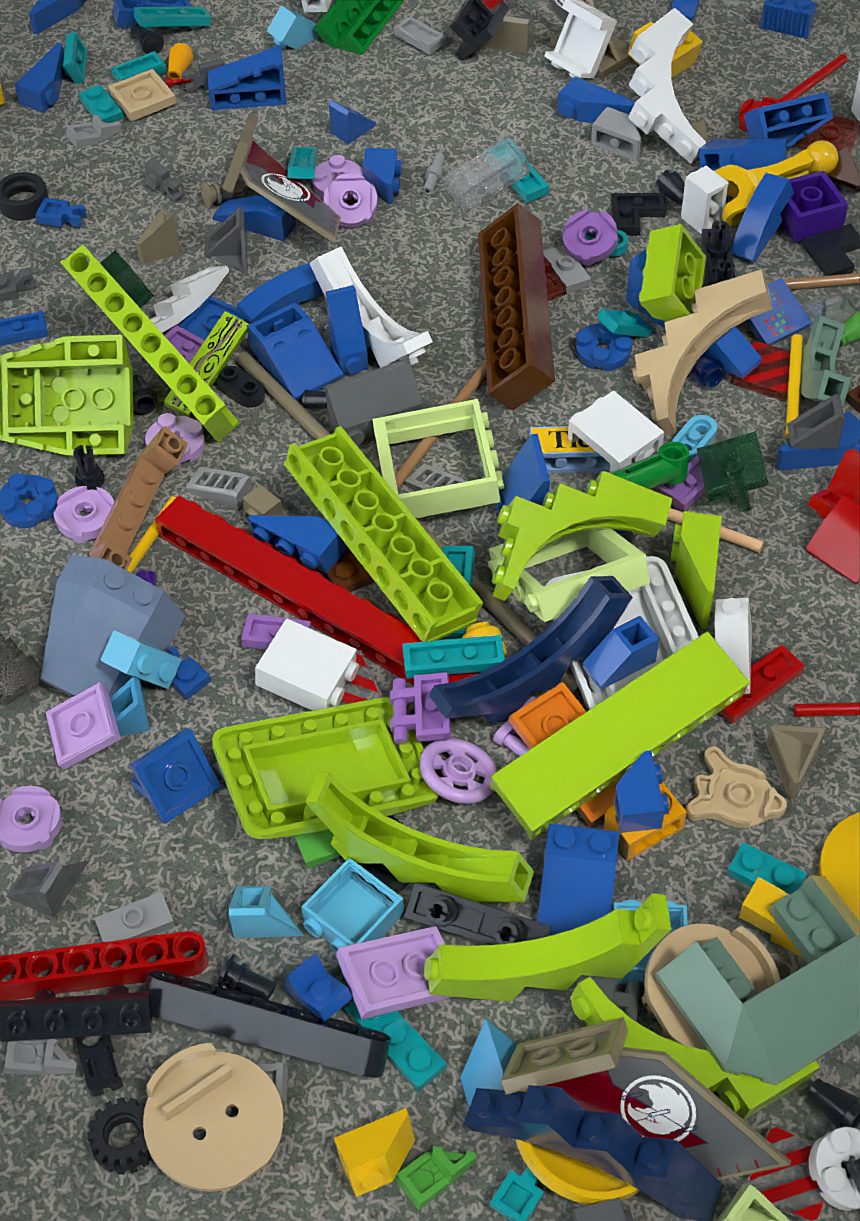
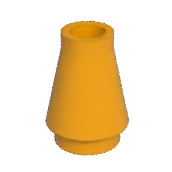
M176 43L170 48L168 78L173 80L181 79L182 72L187 70L193 61L192 49L188 45Z

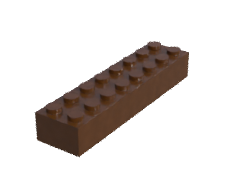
M519 203L515 204L478 233L488 395L510 410H514L521 404L526 403L530 398L555 382L540 219Z

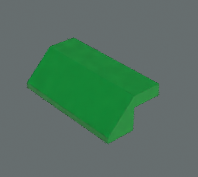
M335 0L328 9V12L314 26V30L328 46L362 55L404 0Z

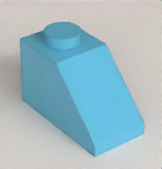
M283 5L280 6L267 29V32L275 37L273 42L281 45L284 49L287 46L298 49L321 37L314 30L316 23Z

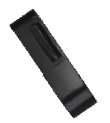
M104 1035L101 1042L95 1046L85 1045L83 1043L84 1037H75L87 1088L91 1096L103 1095V1089L110 1087L111 1091L120 1089L123 1086L121 1076H118L113 1056L115 1050L111 1035Z

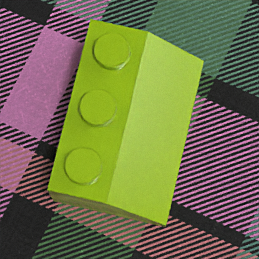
M682 224L650 231L649 243L646 246V264L643 268L642 291L639 293L640 304L653 318L663 321H671L694 314L692 310V303L696 302L694 290L702 288L706 255Z

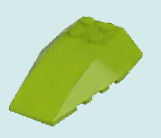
M124 335L64 336L54 339L55 341L40 343L30 346L28 349L9 352L0 356V440L67 456H74V449L80 445L84 446L86 454V445L92 447L93 455L127 453L134 428L133 369Z

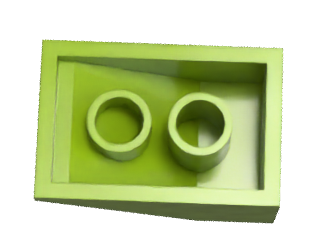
M684 511L682 524L675 523L673 542L677 543L672 544L670 561L676 562L675 575L700 628L707 629L715 587L722 516Z

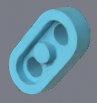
M696 415L684 425L672 442L683 443L689 448L690 463L697 455L701 456L714 441L717 423L709 416Z

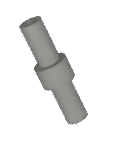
M441 153L435 154L432 165L427 168L425 174L426 182L423 187V193L427 196L433 194L435 185L440 181L443 173L441 168L445 157Z

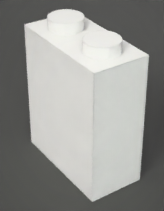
M286 618L255 667V683L263 689L312 711L338 706L344 695V685L347 681L352 682L358 672L359 664L356 663L357 649Z

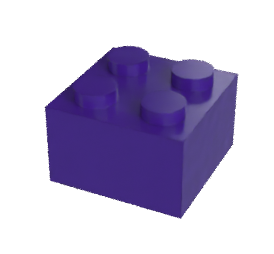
M825 171L789 179L794 193L780 213L782 219L781 224L793 242L844 226L848 203Z

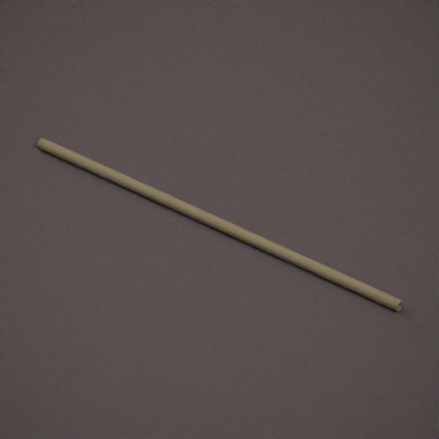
M246 351L241 352L237 356V363L249 375L260 381L264 385V389L315 440L330 435ZM416 518L417 521L421 524V526L425 529V531L429 534V536L442 550V546L445 545L418 518ZM473 573L472 589L483 601V605L525 646L536 639L538 636L501 599L493 597L494 593ZM568 667L560 681L564 682L574 695H578L580 693L572 669Z

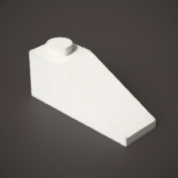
M749 598L717 599L715 607V640L751 683L752 622ZM750 684L747 686L744 694L750 693Z

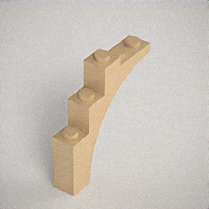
M762 269L694 290L696 302L692 303L694 314L664 322L666 334L662 335L664 346L635 355L636 367L632 368L636 384H642L645 392L648 393L651 404H654L655 409L651 410L652 420L656 426H660L661 430L664 431V436L676 434V409L679 394L687 375L700 356L712 343L733 327L751 317L773 309L768 285Z

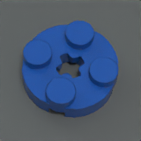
M601 322L589 325L576 334L575 355L588 368L594 369L595 366L604 368L603 371H612L624 366L630 358L632 352L631 337L612 334ZM602 344L608 345L609 349H605L604 347L598 348V346Z
M13 474L8 478V483L0 489V515L3 516L9 525L17 528H31L37 526L36 523L44 519L48 521L54 516V510L58 507L57 501L59 498L54 482L49 478L39 475ZM26 498H33L35 500L29 501L27 505H23L22 502Z

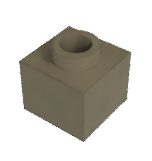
M261 484L242 498L244 506L243 515L247 522V518L250 515L283 516L281 500Z

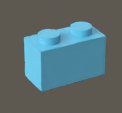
M115 630L100 661L128 675L169 689L182 660L154 645Z

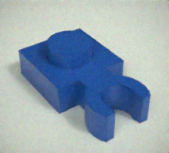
M44 198L35 214L38 224L63 227L65 222H69L75 227H81L83 225L81 216L87 217L85 206L74 205L71 207L69 201Z
M170 646L168 652L180 658L178 650ZM189 656L181 661L170 686L185 700H188L209 684L211 677Z

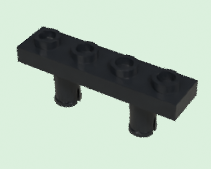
M716 221L712 224L711 229H702L701 231L702 252L706 255L704 269L706 286L735 278V265L733 263L729 233L730 226L724 221H721L720 229H718L719 221Z
M414 883L404 916L405 918L433 927L437 926L439 929L488 945L517 943L548 937L552 930L550 925L420 883Z
M121 984L113 985L109 988L108 994L56 997L55 993L50 989H41L36 992L34 999L0 1001L1 1042L151 1033L153 1027L150 991L129 993L128 988Z

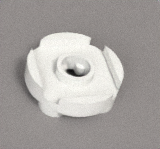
M843 1127L827 1132L814 1143L809 1155V1172L812 1181L817 1180L820 1189L823 1191L820 1195L833 1207L846 1211L860 1208V1194L852 1176L849 1179L847 1177V1170L841 1168L842 1162L848 1160L851 1162L860 1158V1130L855 1128Z

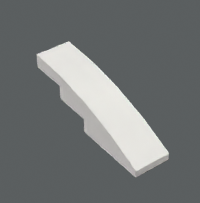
M228 266L209 267L171 284L173 296L153 305L156 316L150 320L161 333L180 323L216 290L229 272Z

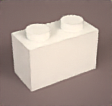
M704 166L686 176L681 218L699 233H701L702 229H711L712 224L716 221H719V225H721L728 182L708 166Z

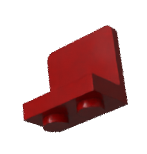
M849 449L845 452L828 488L812 495L808 506L816 510V513L823 519L827 517L843 495L860 506V452L856 449Z

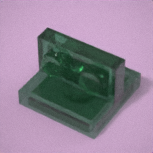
M756 431L697 448L705 491L709 502L728 497L730 503L736 502L740 512L752 510L748 491L769 485Z

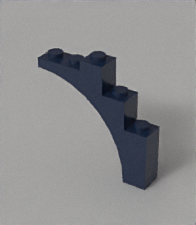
M590 576L578 596L561 616L523 649L501 663L476 675L455 682L434 685L429 696L446 718L483 715L490 723L506 722L511 714L523 707L532 691L551 690L559 684L573 659H586L611 630L614 629L633 597L614 576Z
M529 1085L527 1092L519 1091L507 1095L504 1090L476 1089L463 1123L470 1130L509 1137L560 1152L588 1163L636 1187L661 1203L679 1218L713 1221L723 1184L677 1140L643 1137L617 1113L585 1111L561 1087Z

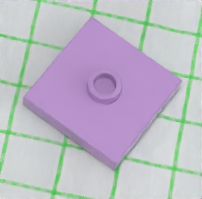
M102 682L93 685L45 712L57 763L62 769H67L121 740L108 689Z

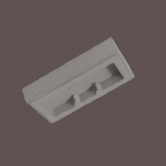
M411 16L394 27L395 36L429 55L447 43V38L444 34Z
M564 245L543 252L544 264L566 294L591 286L590 276L580 262L567 253Z
M162 892L94 918L103 942L152 936L175 927Z

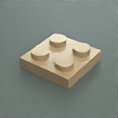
M153 69L108 86L109 95L131 121L177 104L175 94Z

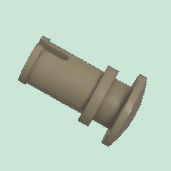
M239 180L236 181L233 192L222 189L224 184L212 183L211 187H209L206 182H203L201 184V196L206 208L211 209L213 202L217 205L221 204L223 200L243 197L241 182Z

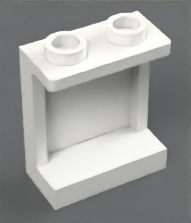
M565 0L562 8L569 12L555 50L546 51L545 57L552 61L551 65L569 71V76L572 78L578 77L582 80L583 78H594L617 21L582 0Z
M612 391L605 397L598 398L593 405L582 412H577L569 420L568 440L574 443L578 439H582L610 463L609 473L658 453L660 446L663 445L664 431L615 391Z

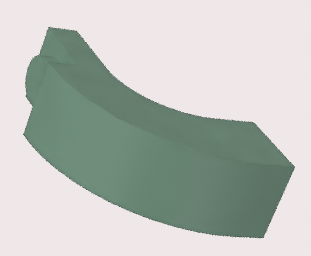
M823 316L814 317L807 344L802 345L800 392L804 397L822 403L833 395L838 394L843 407L851 378L835 372V360L845 324Z

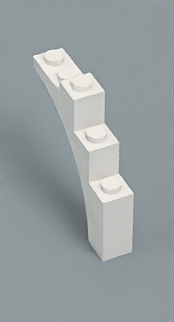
M674 8L637 36L629 52L641 66L636 69L628 86L641 98L635 102L628 118L646 135L654 130L692 164L699 157L698 149L704 146L706 142L692 128L680 109L671 80V62L675 50L686 40L693 23Z
M342 247L321 255L309 263L325 297L327 291L354 285L366 347H371L380 368L407 359L411 365L418 362L416 357L426 352L424 346L433 342L429 332L418 333L409 331L390 318L363 286Z

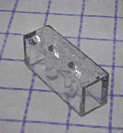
M507 137L448 174L442 180L449 198L465 214L530 173L525 154L510 137Z

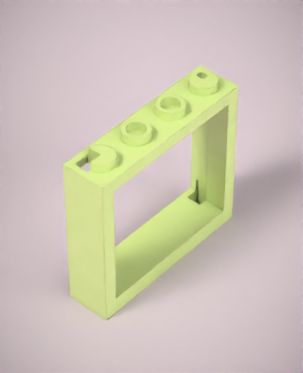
M478 399L372 419L382 477L415 518L500 502L499 490L504 489L501 470L495 471V468H499L496 450L490 451V448L494 447L492 431L485 430V428H489L487 412L481 413ZM474 428L485 478L398 494L389 444Z
M612 529L577 532L561 537L536 553L523 568L512 593L518 601H522L527 606L530 612H534L541 620L546 622L561 616L578 596L590 576H614L627 591L650 584L646 554ZM503 544L489 548L491 560L488 561V567L492 570L493 575L498 565L503 564L505 556L500 555ZM586 546L607 562V564L546 586L541 585L524 570L525 568Z

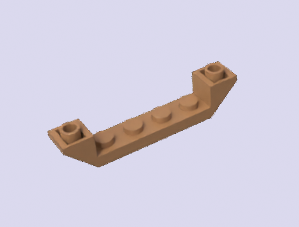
M166 426L160 429L136 459L89 552L90 557L106 559L125 570L128 569L132 558L126 553L165 474L178 466L188 445L186 441Z

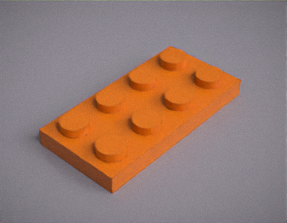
M564 682L511 714L508 722L528 748L532 749L586 713V710ZM618 782L577 809V812L589 827L603 819L607 810L614 804L616 784Z

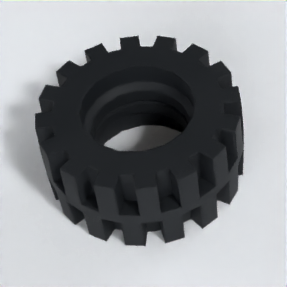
M124 1097L117 1098V1104L114 1105L109 1101L105 1103L106 1109L104 1111L98 1109L94 1113L96 1119L90 1120V1132H87L90 1149L100 1166L103 1165L111 1173L115 1170L118 1174L125 1175V1171L130 1170L132 1174L138 1172V1166L142 1165L145 1168L149 1164L148 1159L151 1155L146 1145L143 1128L146 1104L143 1102L139 1104L137 1099L130 1098L129 1102H125ZM130 1122L139 1127L140 1136L134 1145L120 1150L114 1149L109 1145V1135L116 1126Z

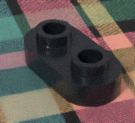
M225 366L216 379L218 390L243 407H257L265 400L264 385L239 367Z

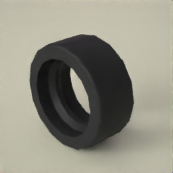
M17 172L6 176L0 181V210L9 219L22 221L36 218L35 214L43 199L49 198L46 184L37 174ZM22 192L36 193L24 200L10 199Z

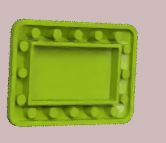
M381 697L223 727L214 733L212 748L245 832L252 838L271 839L328 830V827L305 803L317 773L329 772L353 795L385 816L405 812L435 802L439 795L427 785L420 772V757L424 748L421 742H418L415 730L407 732V743H394V733L390 730V719L393 718V705L390 704V697Z

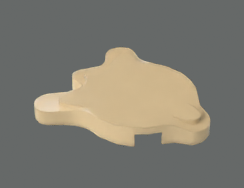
M716 746L705 750L703 759L711 775H698L695 777L694 788L697 797L686 806L685 810L688 819L692 821L714 819L729 826L749 828L784 815L787 802L767 782L765 773L752 766L731 761Z

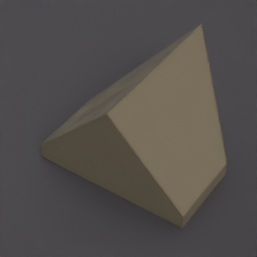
M505 16L504 21L500 24L494 36L484 43L482 47L527 53L536 28L529 19Z
M161 209L136 242L140 263L147 264L181 254L174 213Z
M786 725L770 727L766 744L789 800L796 799L814 768L826 728Z

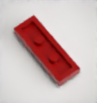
M780 645L751 666L750 693L743 694L742 697L719 713L731 724L735 723L801 675L805 665L783 645Z

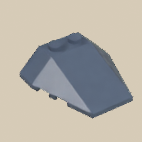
M72 554L56 581L40 680L72 697L102 682L107 686L109 697H112L134 677L100 661L113 631H118L164 650L173 641L185 615L165 591L106 559Z

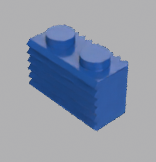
M765 0L760 28L766 31L770 30L771 32L775 31L776 33L779 32L780 34L784 33L785 35L789 34L790 36L794 35V37L798 36L799 38L807 39L813 27L817 3L810 0Z

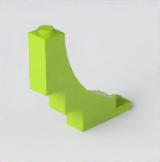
M652 893L636 911L616 909L586 925L539 939L482 946L440 944L433 954L426 959L424 965V977L426 980H429V994L510 1002L525 987L567 990L581 975L622 979L672 930L666 895Z

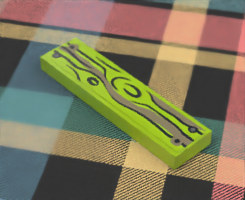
M224 311L189 363L209 387L215 382L221 370L225 367L248 332L247 325L249 323ZM171 390L164 400L165 406L190 418L193 413Z

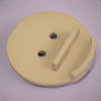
M691 924L674 930L665 936L654 948L645 970V993L643 994L642 1002L643 1004L648 1002L649 1006L646 1009L653 1013L663 1028V1037L668 1036L669 1040L688 1047L707 1050L655 977L661 969L696 940L701 946L718 937L758 993L781 981L770 953L757 937L742 926L731 932L715 925Z
M212 1043L198 1044L186 1048L166 1060L147 1083L146 1088L149 1097L143 1116L146 1145L154 1162L173 1181L199 1191L228 1192L231 1188L237 1187L264 1168L274 1156L283 1130L282 1102L273 1081L266 1072L252 1061L236 1054L216 1052ZM229 1107L238 1109V1115L235 1117H228L225 1112ZM197 1129H202L206 1132V1136L202 1140H197L193 1137V1133Z

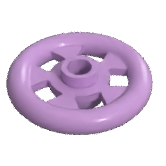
M456 738L437 740L429 744L420 757V772L423 779L435 793L447 800L462 804H472L487 799L493 793V790L490 788V777L497 772L496 766L484 750L471 742ZM448 752L451 757L444 761L439 754ZM434 769H442L444 777L439 778ZM476 774L485 777L483 784L473 781ZM454 784L466 786L467 790L454 788Z

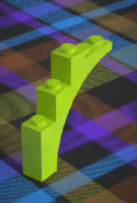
M602 471L596 480L591 479L585 492L559 483L552 493L547 492L542 505L515 496L509 506L503 505L497 519V523L501 524L498 536L506 540L500 555L505 556L503 564L498 565L492 579V583L496 584L493 597L505 601L515 589L527 562L543 547L561 537L584 530L615 529L632 531L654 538L666 526L672 498L606 471Z
M329 772L317 773L305 803L334 834L331 845L345 860L351 858L356 863H383L396 879L402 883L435 882L442 891L476 902H525L534 870L518 851L470 847L419 832L388 818L368 806L348 791Z
M591 977L579 982L570 997L575 1014L580 1020H585L588 1026L624 1017L629 1032L623 1047L666 1052L712 1093L716 1091L719 1094V1099L743 1120H746L807 1082L820 1068L817 1061H814L776 1086L761 1082V1078L743 1073L734 1075L723 1072L708 1050L688 1047L669 1040L632 1020L607 998Z

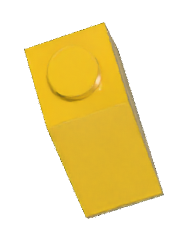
M406 1108L334 1138L342 1167L355 1196H360L393 1182L415 1142L410 1117Z

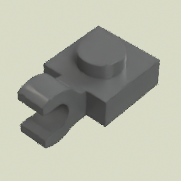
M31 268L20 270L17 276H14L13 272L0 274V302L19 298L18 292L37 289L36 281L32 279L33 273Z

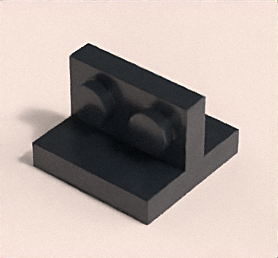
M465 0L450 25V28L456 35L463 40L455 55L463 61L490 40L497 31L509 7L502 1L492 10H489L480 0Z

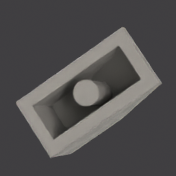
M606 107L592 124V145L635 161L639 159L641 137L635 124L628 118V114Z

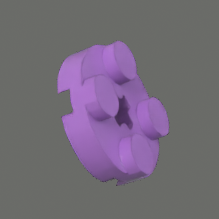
M583 210L570 217L565 224V231L563 233L565 250L571 257L580 261L583 265H592L605 259L618 246L616 223L606 212L590 213V210ZM588 232L591 235L597 233L593 240H586L585 234Z

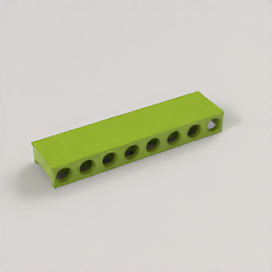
M82 244L70 256L60 262L218 443L222 442V439L236 428L240 422L91 252Z
M341 426L335 429V433L300 446H297L296 443L289 445L286 461H284L285 467L422 642L437 641L477 622L476 618L483 601Z
M707 631L491 775L490 788L493 792L496 791L527 832L529 840L532 841L548 830L549 823H558L621 780L644 751L651 750L653 757L742 697L750 681Z

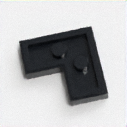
M611 193L612 218L616 223L617 229L625 232L627 236H640V217H665L666 215L664 193Z
M850 223L803 238L802 247L825 276L853 273L855 265L845 253L860 249V234Z

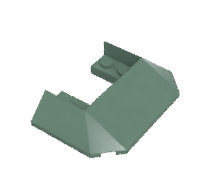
M810 875L800 889L774 903L768 910L808 964L761 993H758L718 937L701 946L696 940L655 975L723 1072L734 1075L743 1073L761 1078V1082L776 1086L860 1033V921L825 876Z

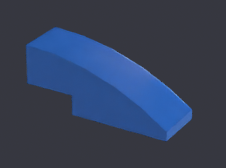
M114 0L112 14L116 27H132L137 23L133 17L134 7H191L189 0Z
M770 173L764 174L739 224L732 245V256L751 263L756 262L781 224L780 213L794 193L789 179Z
M307 263L265 282L237 304V309L250 323H253L294 302L300 305V302L323 296V291L310 264Z

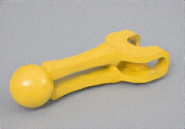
M820 140L810 144L807 149H804L797 155L777 164L750 170L736 165H726L715 170V173L728 182L727 195L733 198L723 208V221L727 222L730 227L740 224L747 205L765 173L787 179L819 171H825L826 174H829L838 163L839 155L836 147L828 141Z

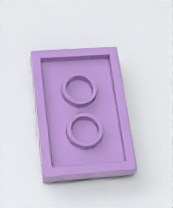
M437 926L339 947L336 958L362 1019L452 998V996L430 995L429 980H426L424 977L426 959L433 954L440 944L445 945Z

